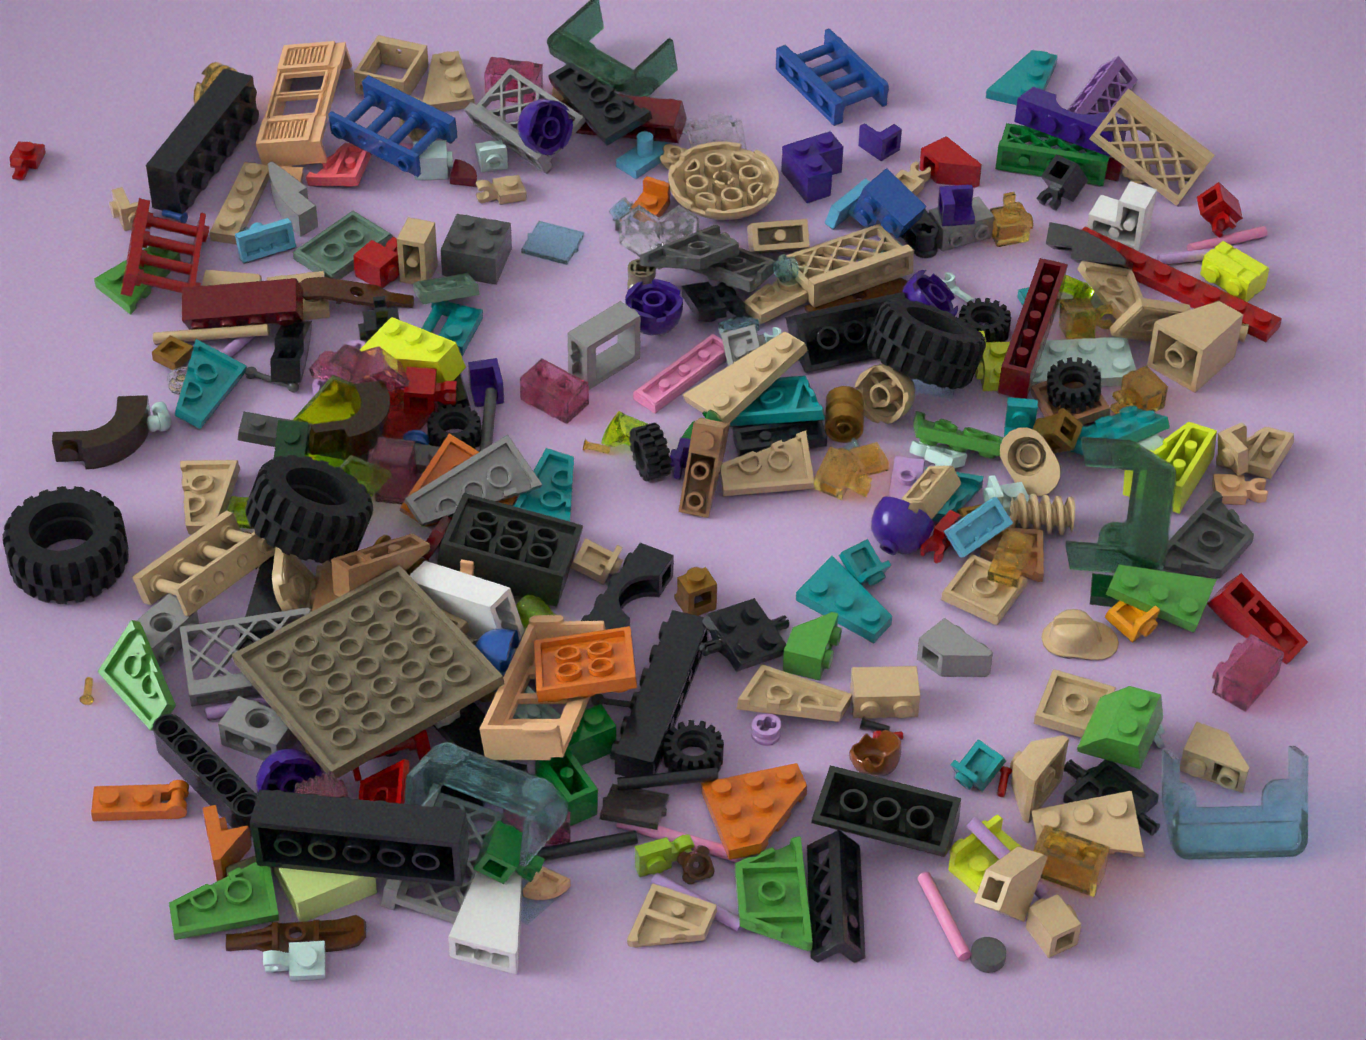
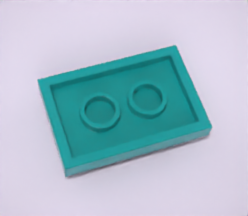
M1126 406L1121 408L1118 414L1100 417L1095 420L1094 424L1087 427L1083 426L1074 450L1069 451L1097 460L1169 429V420L1167 416L1156 414L1151 410L1145 411L1138 409L1137 406Z

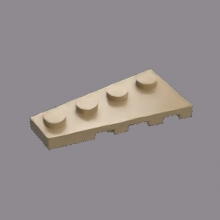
M826 253L818 255L831 258V255ZM797 262L795 265L806 266L807 263ZM817 264L812 266V268L826 269L827 267ZM782 271L777 275V281L773 284L764 285L743 302L746 313L760 324H763L809 300L805 289L789 272Z
M784 331L684 393V400L702 413L703 411L708 412L711 409L718 413L722 422L730 423L808 351L806 344Z

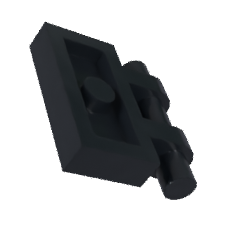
M709 281L681 286L682 297L699 322H713L718 318L727 317V311L736 315V317H743L746 313L745 304L739 296H736L735 289L726 286L724 282H720L717 286H712Z

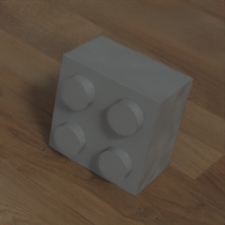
M456 214L440 250L442 275L452 276L468 273L474 281L497 285L512 250L511 223Z

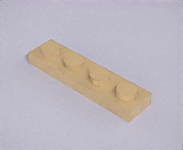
M244 162L210 230L211 241L237 245L235 233L245 230L270 179L268 165Z

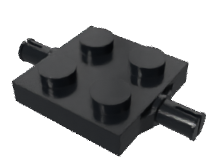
M755 598L708 613L702 622L710 632L712 640L701 643L699 647L700 652H703V656L720 652L729 660L736 672L784 655L786 643L778 631L787 629L789 627V620H785L787 618L785 615L772 620L769 619Z
M1072 759L1066 762L1064 772H1067L1077 781L1074 786L1064 793V803L1132 791L1139 827L1149 833L1150 836L1157 833L1160 824L1148 817L1146 813L1158 803L1159 794L1115 762L1104 760L1098 766L1088 770L1083 769Z

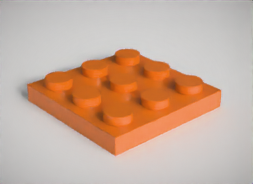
M630 626L534 640L538 703L546 701L559 702L566 698L580 696L588 698L607 692L622 693L629 689L637 688Z

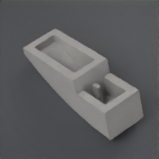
M273 161L268 163L271 194L283 219L288 218L292 222L293 231L300 237L317 228L316 205L308 200L307 187Z

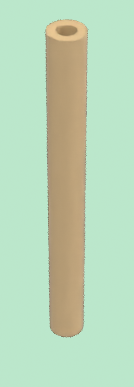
M269 324L154 332L153 342L154 344H161L170 335L184 342L195 341L196 339L202 341L270 335Z

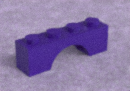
M1032 87L1018 97L1014 122L1108 157L1110 156L1089 139L1108 113L1079 114L1068 111L1057 103L1056 94L1036 87ZM1116 116L1117 124H1128L1127 120ZM1102 131L1100 133V136L1108 142H1115L1113 131ZM1119 131L1121 140L1125 141L1126 131Z

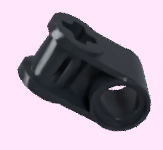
M925 209L921 219L900 237L914 250V254L920 258H931L937 254L938 246L935 240L939 233V227Z

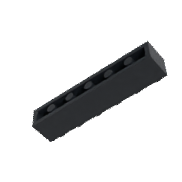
M672 610L668 622H662L659 631L660 642L658 645L654 644L652 646L649 663L651 664L649 669L644 668L641 674V689L639 692L635 691L633 693L630 704L631 714L630 716H624L620 729V734L622 735L620 741L615 740L612 745L610 759L615 760L616 775L627 777L657 773L664 756L666 733L669 734V729L676 725L702 658L703 652H700V644L709 640V631L702 622L704 617Z

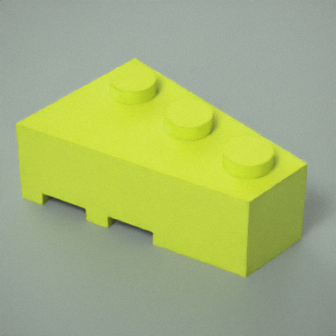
M393 317L354 355L364 379L372 381L375 377L388 378L389 382L398 383L399 379H405L407 367L437 369L436 383L454 381L466 368L456 342Z
M1188 421L1165 438L1163 445L1155 451L1150 449L1144 454V459L1136 465L1130 464L1125 468L1123 495L1180 514L1214 458L1217 430Z

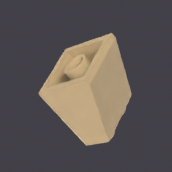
M1217 301L1157 320L1154 323L1147 366L1196 393L1235 357L1244 314Z

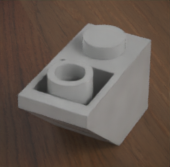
M946 618L919 637L917 660L939 676L987 677L990 674L993 652L985 644L979 643L965 633L961 627L954 625Z

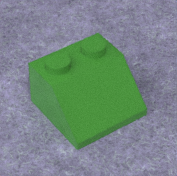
M1128 686L1100 697L1077 747V752L1141 769L1163 720L1161 694Z

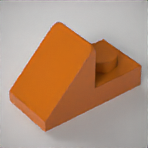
M216 805L202 808L217 881L227 877L226 867L239 862L250 850L252 843L248 826L228 829L226 818H219Z

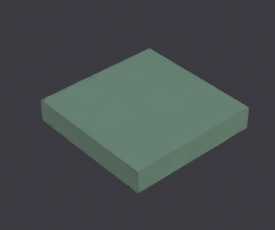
M468 273L413 283L414 293L422 304L480 295L478 284Z

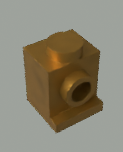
M1061 408L1055 415L1037 418L1033 430H1036L1044 437L1055 454L1074 450L1083 424L1064 408Z
M692 567L686 574L677 577V593L674 594V599L684 613L699 616L717 609V583L706 567ZM701 596L703 601L694 604V597Z

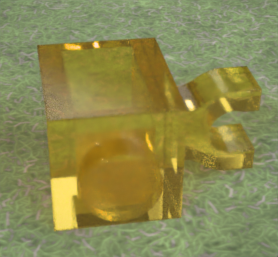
M1015 192L1003 194V206L990 208V212L994 216L992 238L997 247L1028 242L1030 229H1033L1032 215L1027 213L1022 203L1015 202Z
M1089 298L1060 299L1059 327L1066 339L1095 338V326L1102 329H1110L1112 325L1111 320H1102V317L1105 314H1113V307L1111 304H1107L1095 309Z
M1147 365L1135 371H1130L1123 375L1121 390L1113 392L1112 397L1117 402L1111 404L1110 409L1115 414L1120 413L1119 410L1123 407L1137 406L1138 409L1156 412L1165 407L1168 386Z
M830 446L814 477V489L839 500L843 499L848 488L867 497L872 487L870 484L872 478L856 473L858 458L854 457L852 452L844 448L836 449Z

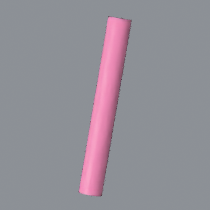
M1265 226L1223 235L1220 238L1214 237L1190 243L1187 245V251L1215 248L1222 241L1233 245L1266 237L1267 229Z
M929 872L921 873L917 879L958 960L965 961L969 959L971 952Z

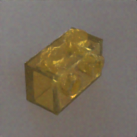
M1045 824L1033 850L1048 856L1040 878L1095 897L1106 872L1110 847Z

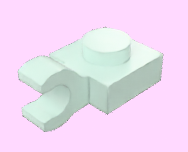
M325 941L289 943V953L276 950L264 951L263 966H265V972L289 971L290 981L326 979Z

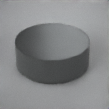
M982 937L973 943L970 960L976 969L992 973L1004 966L1006 948L1000 940L993 937Z

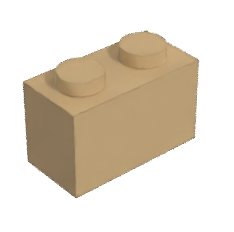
M407 218L397 237L400 282L413 284L416 281L432 278L438 266L435 222Z
M807 219L758 222L747 226L750 252L756 254L800 251L810 247Z
M917 666L852 667L850 693L852 694L853 718H863V716L867 719L918 717L920 689Z

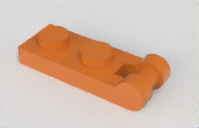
M173 780L169 784L94 786L91 809L92 820L119 821L183 818L187 815L188 804L185 798L188 797L189 784L183 780Z

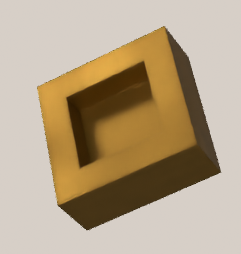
M170 335L152 351L153 361L173 371H177L191 358L193 346Z

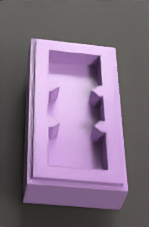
M895 456L888 497L902 499L923 474L924 459Z

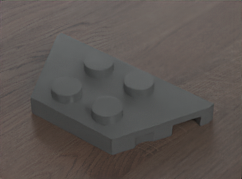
M713 225L640 254V265L705 271L713 264L727 262L728 258L738 255L739 243L735 239L730 238L727 232L720 234V226Z
M739 248V254L728 258L727 262L716 263L709 266L705 271L695 272L707 276L710 280L724 282L726 286L752 292L776 272V261Z
M1215 491L1153 557L1151 566L1158 569L1221 578L1252 544L1254 534L1246 524L1240 521L1239 515L1234 509H1227L1222 503L1223 496L1220 492Z

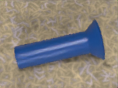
M168 210L162 211V216L180 220L181 223L187 222L188 214L186 212L180 214Z

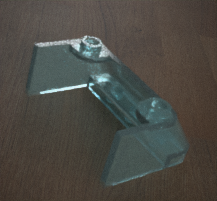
M444 742L434 746L406 777L404 804L424 806L439 788L445 785L526 817L523 823L519 865L523 867L528 865L567 818L568 802L551 782L459 747L454 743Z
M1288 746V779H1274L1268 782L1262 790L1261 806L1196 807L1195 791L1187 783L1180 782V759L1169 749H1162V804L1172 849L1178 856L1188 860L1294 857L1301 854L1308 843L1309 756L1296 746Z

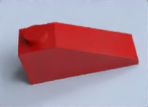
M1242 573L1227 582L1207 602V605L1228 627L1285 664H1288L1308 643Z

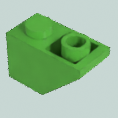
M831 612L792 628L784 649V672L820 681L824 668L830 669L834 655V651L831 650L832 646H838L841 639L842 628L837 627L838 613Z

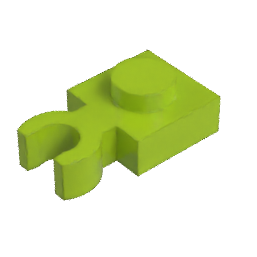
M690 834L679 836L673 842H669L668 838L665 837L635 846V868L639 877L661 873L664 870L672 868V862L677 861V857L681 852H691V848H694V843Z

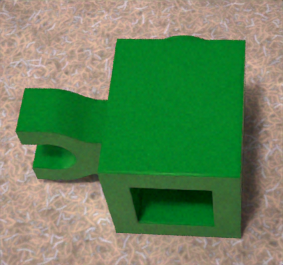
M497 821L485 836L473 869L502 884L509 879L514 871L522 878L531 882L534 879L535 873L540 872L545 859L535 854L523 852L529 835L517 830L512 825Z

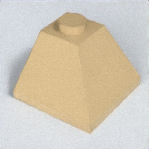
M1064 735L1031 741L1023 752L1018 751L1014 755L1010 763V768L1013 769L1011 786L1022 820L1026 823H1029L1033 818L1031 810L1041 808L1062 781L1069 738Z

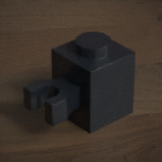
M1056 154L1041 175L1048 188L1043 190L1036 199L1040 204L1045 205L1047 200L1052 198L1049 206L1057 211L1061 205L1062 197L1074 202L1087 183L1088 178L1077 163Z
M385 296L373 297L374 310L362 311L363 323L358 324L361 341L367 342L391 317L400 320L397 307H386Z

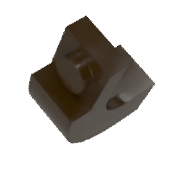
M383 380L354 384L351 403L354 416L345 420L311 424L308 443L311 455L341 451L344 459H349L365 454L378 445L386 432L390 408V396Z
M148 395L118 396L115 415L108 423L97 429L53 432L52 444L56 462L84 461L85 469H96L115 464L129 457L144 443L150 431L147 426V418L151 415Z

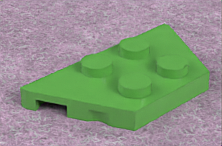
M801 836L791 838L789 845L776 851L771 847L760 852L756 857H748L735 863L740 927L802 950L812 951L813 941Z

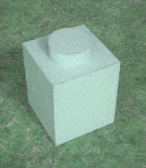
M446 140L434 141L419 156L421 175L419 177L415 176V180L448 179V168L453 167L452 151H447Z

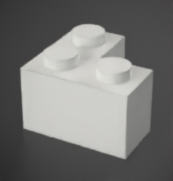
M1130 181L1119 200L1100 195L1089 213L1087 228L1139 251L1150 232L1157 189Z

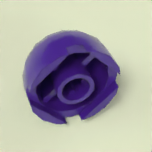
M538 99L529 103L519 115L517 124L518 135L524 145L532 151L544 155L556 154L553 152H556L559 148L563 149L568 144L573 129V121L569 119L567 113L569 109L567 106L559 101Z
M920 270L907 281L902 291L905 293L906 299L923 302V304L929 306L932 305L942 311L953 314V316L957 314L958 305L953 308L951 302L955 298L954 294L946 283L934 273L929 277L924 274L927 270Z
M653 279L652 284L643 285V281L629 288L625 295V304L635 309L640 315V332L643 334L662 335L668 333L675 328L682 316L683 297L680 296L678 287L670 282Z
M885 496L876 505L871 518V531L875 539L880 543L879 547L891 555L916 552L921 548V544L931 536L935 527L933 520L921 509L918 510L917 514L908 509L909 502Z
M290 748L270 754L262 762L256 775L257 793L260 789L270 791L281 790L300 794L312 793L323 796L325 776L317 761L306 752Z

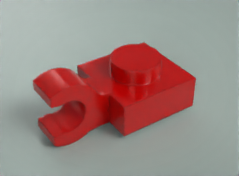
M18 141L9 157L10 167L15 168L12 179L24 180L29 168L38 169L46 154L44 144Z
M949 510L934 527L933 535L921 544L920 555L925 556L927 552L934 551V563H940L944 558V551L952 545L943 531L958 522L961 515Z

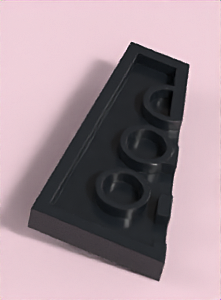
M571 62L548 75L550 83L577 113L585 118L587 125L606 146L652 119L651 111L644 107L642 109L634 104L633 100L626 96L623 98L615 93L614 88L597 82L594 76Z

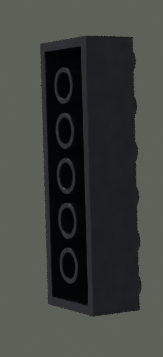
M224 68L146 164L152 208L180 214L186 212L194 204L200 192L206 189L208 182L214 174L219 172L225 160L233 154L239 142L244 140L246 133L259 119V110L256 106L257 90L254 88L253 76Z
M259 789L250 820L258 866L452 886L463 885L469 858L466 810Z

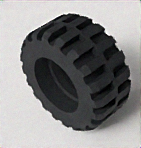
M892 298L882 303L867 339L869 351L872 352L876 359H880L884 365L890 366L893 370L903 373L914 380L917 379L929 385L933 384L937 387H948L950 389H962L971 383L986 348L983 334L977 331L973 325L966 323L965 320L932 305L929 306L923 304V302L911 301L905 298Z
M288 455L285 458L283 456L275 457L263 464L261 469H259L245 507V513L250 527L255 530V534L260 538H264L267 544L273 548L277 547L282 550V553L289 556L290 554L298 556V559L307 561L311 559L316 563H324L325 561L332 563L331 559L359 549L373 514V503L366 487L363 484H359L357 478L346 474L338 466L333 467L329 465V462L313 460L312 457L308 456L301 458L297 457V455Z
M66 486L57 487V490L48 491V489L41 491L39 496L36 497L30 496L24 500L22 507L18 505L11 513V517L7 519L4 526L5 531L2 534L7 563L14 583L33 598L38 596L39 600L48 603L51 600L56 601L57 604H67V601L72 600L78 603L85 601V598L88 596L94 598L100 595L102 589H109L116 582V578H120L129 558L124 520L119 508L108 497H102L101 493L92 489L89 492L85 491L83 487L74 486L73 489H67ZM81 539L86 541L68 550L55 551L46 549L50 545L62 540Z

